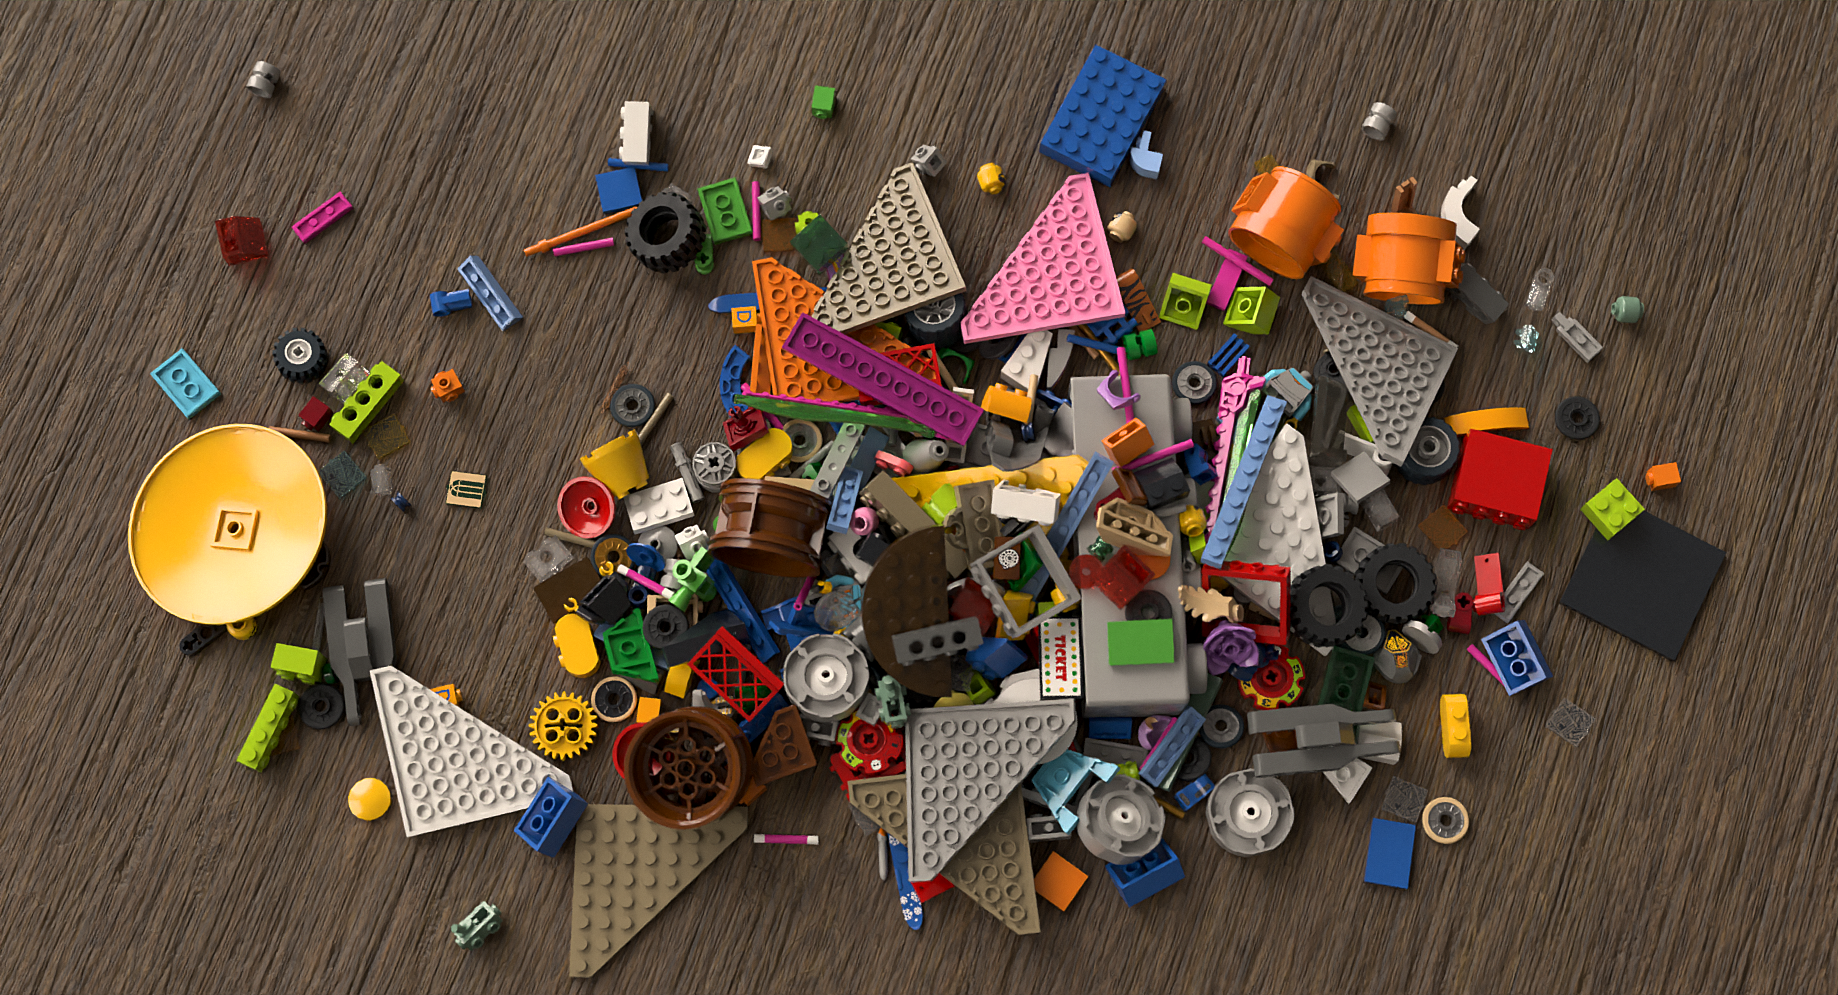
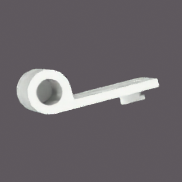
M1338 430L1331 448L1354 457L1365 451L1385 475H1388L1392 462L1381 457L1376 444Z

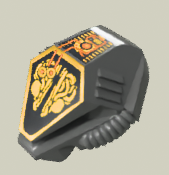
M1396 629L1385 630V640L1382 646L1373 653L1374 667L1385 679L1392 683H1407L1416 675L1422 655L1417 646L1408 641Z

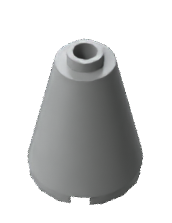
M916 439L907 444L902 455L903 460L909 462L914 467L910 475L938 472L948 456L947 445L939 440Z

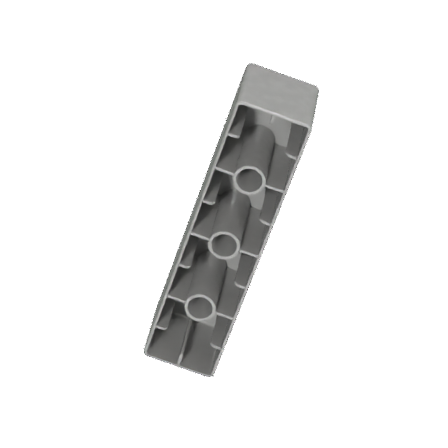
M1166 374L1129 375L1131 396L1139 393L1141 396L1138 402L1133 403L1134 418L1139 419L1146 425L1155 444L1148 451L1140 454L1133 460L1189 439L1192 440V409L1189 398H1172L1170 376ZM1108 376L1072 377L1070 379L1067 400L1072 403L1074 449H1072L1071 455L1079 454L1088 462L1095 451L1110 459L1101 440L1126 424L1125 408L1113 410L1103 397L1097 393V388ZM1117 376L1110 383L1108 389L1116 397L1123 398L1121 378ZM1176 454L1162 458L1160 460L1154 461L1144 466L1135 468L1132 470V472H1136L1138 470H1141L1143 468L1149 467L1151 465L1157 464L1170 458H1173V460L1176 462ZM1113 463L1073 533L1076 570L1075 584L1082 598L1078 604L1079 608H1077V616H1081L1082 648L1084 649L1086 694L1083 692V700H1081L1082 718L1150 717L1152 715L1179 716L1188 704L1190 694H1203L1207 689L1206 651L1203 649L1204 644L1187 643L1184 609L1186 604L1181 605L1182 599H1179L1178 588L1181 585H1187L1188 588L1193 586L1196 592L1198 587L1202 588L1201 567L1195 560L1196 567L1193 571L1191 567L1190 572H1186L1182 568L1179 513L1159 518L1166 530L1170 531L1173 535L1170 566L1165 574L1154 580L1142 579L1132 572L1128 564L1129 551L1102 541L1096 528L1097 521L1094 518L1096 504L1119 488L1111 473L1112 468L1117 466ZM1185 478L1190 488L1187 498L1155 510L1185 503V506H1197V492L1194 479ZM1142 590H1155L1163 594L1172 607L1174 663L1109 665L1107 622L1126 621L1125 607L1130 597ZM1146 607L1143 609L1144 617L1152 618L1155 615L1152 608Z

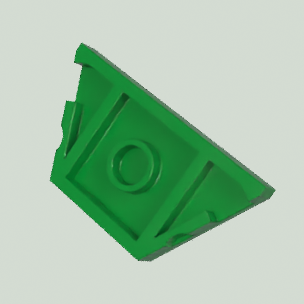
M636 608L627 618H622L614 627H610L603 632L604 645L612 674L656 683L659 679L650 645L643 635V620L640 609Z

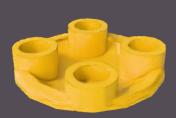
M367 778L357 782L351 789L348 797L352 813L366 821L381 817L392 803L388 787L381 780Z

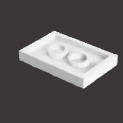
M683 478L623 497L634 534L694 516Z

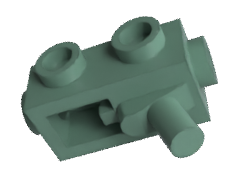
M885 676L882 678V681H878L879 688H875L877 701L882 700L883 708L879 709L881 721H886L887 726L891 725L893 729L904 726V722H908L907 716H911L909 703L904 704L903 696L907 695L906 687L891 676ZM894 710L899 711V716L893 717L891 714Z
M483 901L458 925H452L451 931L458 937L455 940L456 943L463 950L466 947L471 951L480 948L484 944V938L490 933H495L499 930L500 923L503 921L500 918L502 912L494 904L489 906Z

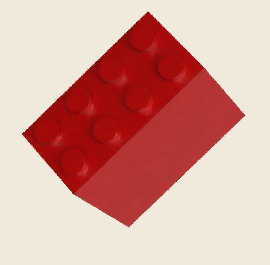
M1471 428L1462 440L1447 508L1456 514H1471L1475 519H1490L1498 525L1510 524L1517 530L1529 529L1538 518L1553 449Z

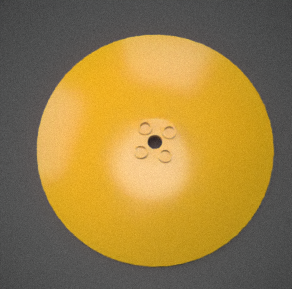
M252 424L222 425L204 430L187 438L170 450L154 466L143 482L134 501L129 521L128 546L131 563L141 586L163 609L193 623L205 625L232 624L248 620L270 610L291 594L302 582L315 562L321 548L327 523V501L320 474L309 456L294 441L277 431ZM239 524L238 531L231 533L232 526Z

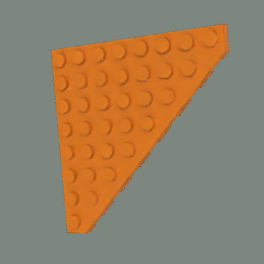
M772 257L752 261L773 395L785 394L793 398L802 396L810 400L820 398L822 401L827 402L837 400L840 403L859 400L857 389L782 349L801 313L812 316L814 313L813 309L820 297H823L825 291L809 283L791 269H787ZM874 324L845 334L878 353L910 348L909 345L902 343L892 334ZM905 354L898 361L907 366L913 357ZM921 354L919 356V358H921L925 362H928L930 360L929 358L927 359ZM916 360L910 369L919 374L925 365ZM929 368L922 375L928 380L936 379L935 372ZM775 405L777 415L806 410Z

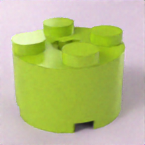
M950 483L941 486L931 496L932 499L929 504L926 502L922 507V510L936 524H943L945 516L950 510L957 508L954 487Z

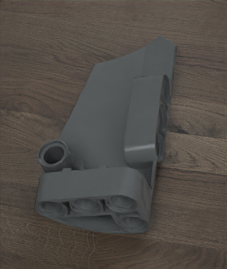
M1009 388L1007 389L1008 391H1011V392H1014V393H1015L1014 390L1009 389ZM1035 398L1032 419L1035 440L1028 439V442H1024L1021 424L1024 422L1001 415L996 420L989 419L995 413L985 410L984 415L987 423L985 438L994 467L1003 472H1010L1030 467L1039 462L1049 425L1055 413L1052 409L1048 408L1045 401Z

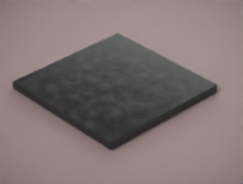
M1643 511L1609 540L1595 528L1559 604L1673 662L1727 552Z

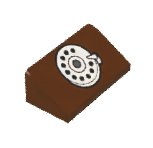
M996 536L994 550L1015 537ZM1021 542L994 557L993 579L1019 580Z

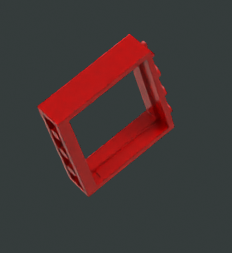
M1238 560L1224 561L1221 569L1207 564L1203 565L1202 588L1206 593L1211 589V575L1280 582V627L1248 623L1237 624L1254 630L1256 633V638L1253 639L1254 642L1278 645L1287 644L1290 637L1291 567H1281L1279 564L1273 566L1263 565L1259 562L1252 564L1242 563ZM1202 618V636L1208 637L1210 632L1221 621L1212 620L1205 622Z

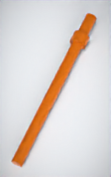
M637 206L550 240H541L537 245L524 249L525 255L528 257L541 251L542 253L550 250L549 248L632 216L631 212Z

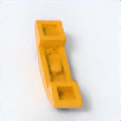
M1518 407L1485 409L1444 417V422L1452 427L1457 437L1465 436L1471 428L1483 432L1503 429L1512 431L1529 428L1526 409Z

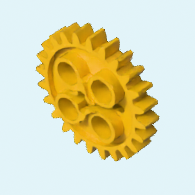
M563 691L562 697H559L555 692L554 699L552 700L549 696H546L547 703L539 701L541 709L534 708L537 716H530L535 723L529 724V727L535 729V731L529 734L531 737H537L533 740L534 745L541 743L538 747L539 751L546 749L545 756H549L552 753V758L556 760L558 755H560L561 760L564 761L566 755H568L573 760V753L581 756V749L588 751L587 743L594 744L590 738L591 736H597L593 729L599 728V726L593 723V721L597 720L598 717L591 715L594 712V708L587 709L590 703L588 701L582 703V696L575 699L573 692L569 697H567L565 691ZM558 711V718L553 721L549 720L550 712ZM579 711V718L577 720H570L571 712ZM563 722H566L569 725L563 731L560 727L545 728L546 724L561 726ZM582 724V727H581V728L570 727V726H573V725ZM551 732H557L558 738L552 742L548 741V735ZM572 732L579 733V738L576 741L569 740V735Z

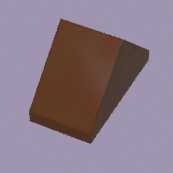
M1366 680L1358 712L1385 710L1387 686Z

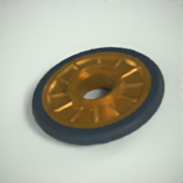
M608 534L598 539L591 550V563L595 571L600 576H602L599 572L600 567L609 571L605 564L610 562L607 558L610 551H617L620 555L619 560L616 563H612L614 572H617L621 564L633 570L635 562L627 555V548L632 542L619 534Z

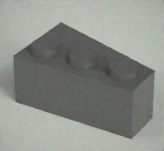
M1467 263L1461 264L1460 271H1463V281L1459 283V288H1446L1451 293L1450 298L1454 301L1457 298L1467 305L1465 309L1483 323L1495 322L1509 303L1504 300L1505 297L1500 292L1495 291L1490 286L1491 284L1487 279L1482 278L1476 273V269L1472 265Z

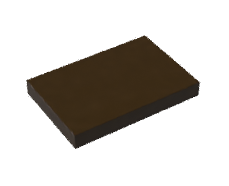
M585 557L532 588L551 621L555 624L563 616L575 612H568L564 608V605H567L569 608L574 607V603L569 601V598H574L577 605L581 606L579 602L601 579L589 558Z

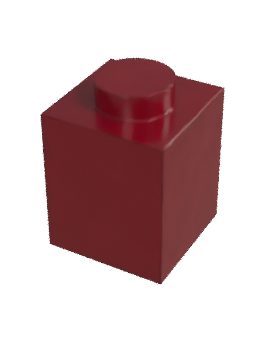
M313 396L298 416L301 418V424L310 431L315 429L319 432L333 415V411Z

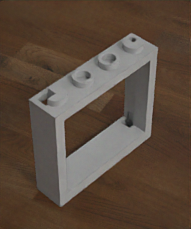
M1039 524L970 564L973 577L981 583L984 596L992 602L994 613L997 617L1001 618L1004 623L1003 628L1012 639L1024 634L1082 599ZM1029 537L1066 600L1018 627L982 564Z

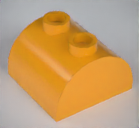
M996 383L995 387L989 386L981 404L982 409L1027 423L1031 409V398L1027 397L1028 392L1016 389L1014 393L1007 390L1008 386Z

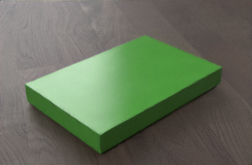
M736 177L697 188L714 245L753 234Z
M1172 619L1107 622L1109 665L1174 663Z

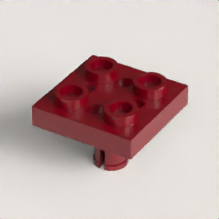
M759 404L743 412L739 406H734V409L737 411L736 413L733 408L729 410L728 415L731 418L723 422L729 447L733 452L769 433L763 410Z

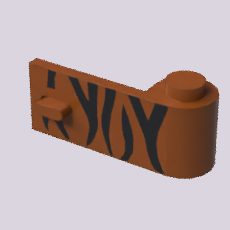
M1131 268L1116 276L1121 298L1130 312L1131 318L1137 321L1138 325H1136L1138 332L1140 333V331L1147 330L1161 323L1135 270Z

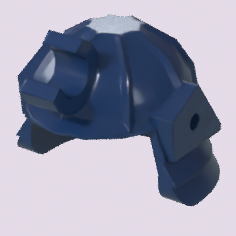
M1255 642L1259 650L1258 665L1241 667L1236 663H1232L1227 671L1239 680L1250 681L1258 668L1265 667L1270 660L1278 659L1279 652L1274 651V644L1266 646V643Z

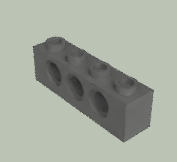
M976 616L892 636L898 664L903 663V666L916 663V659L924 658V661L937 658L936 655L945 653V656L958 653L957 650L966 648V651L976 650L979 648V645L983 644ZM956 632L964 633L965 637L962 642L957 643L953 640ZM935 637H942L944 640L942 646H932V640ZM916 641L921 642V651H911L912 643Z

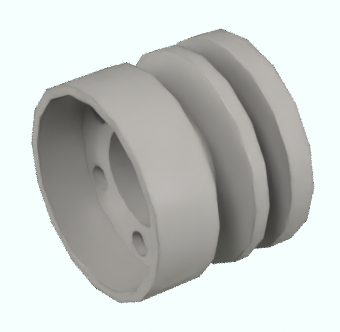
M710 442L702 445L695 452L693 470L699 485L704 490L720 493L723 481L737 479L736 459L732 450L726 445L719 442ZM716 462H718V467H711V463L715 464Z

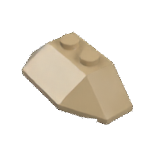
M1118 497L1099 508L1096 528L1103 542L1136 555H1171L1173 535L1170 531L1166 530L1164 524L1153 511L1138 505L1128 504L1127 501Z

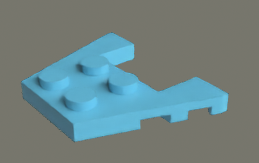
M1067 749L1058 758L1044 763L1032 778V782L1051 809L1054 817L1060 823L1063 831L1069 835L1080 820L1064 807L1091 772L1109 784L1120 768L1115 764H1109Z

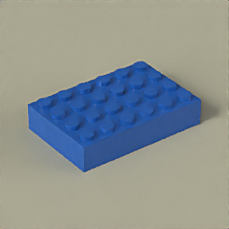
M1095 45L1040 142L1039 152L1082 174L1089 173L1090 178L1111 187L1131 151V147L1136 142L1163 93L1167 79Z

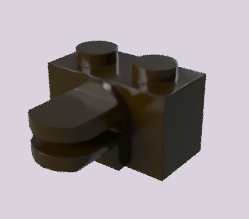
M1212 418L1192 422V441L1207 452V462L1209 464H1213L1212 459L1219 453L1214 447L1219 435L1216 431L1217 424H1213Z

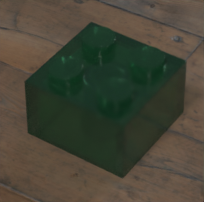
M820 214L789 241L791 247L818 275L822 274L849 249L847 242Z

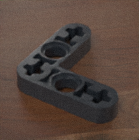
M201 624L180 641L179 648L181 652L190 657L197 655L228 631L226 624ZM206 628H211L212 636L204 639L202 631ZM197 636L203 643L200 644L194 637ZM188 642L193 644L194 649L192 651L187 649Z

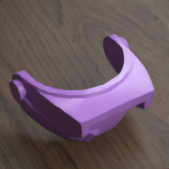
M1112 370L1109 376L1097 388V393L1103 397L1113 410L1128 407L1134 402H1138L1141 397L1139 393H1136L1131 397L1119 398L1108 389L1110 383L1119 375L1117 370Z

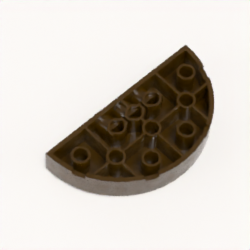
M935 524L918 528L901 536L890 544L877 558L869 571L862 591L861 622L870 650L881 667L892 678L918 693L935 697H952L950 656H945V653L936 655V659L924 661V658L916 659V663L903 666V663L898 664L892 641L893 635L949 623L945 529L943 524ZM940 636L935 637L932 640V646H942L943 638ZM916 641L912 643L911 651H921V642Z

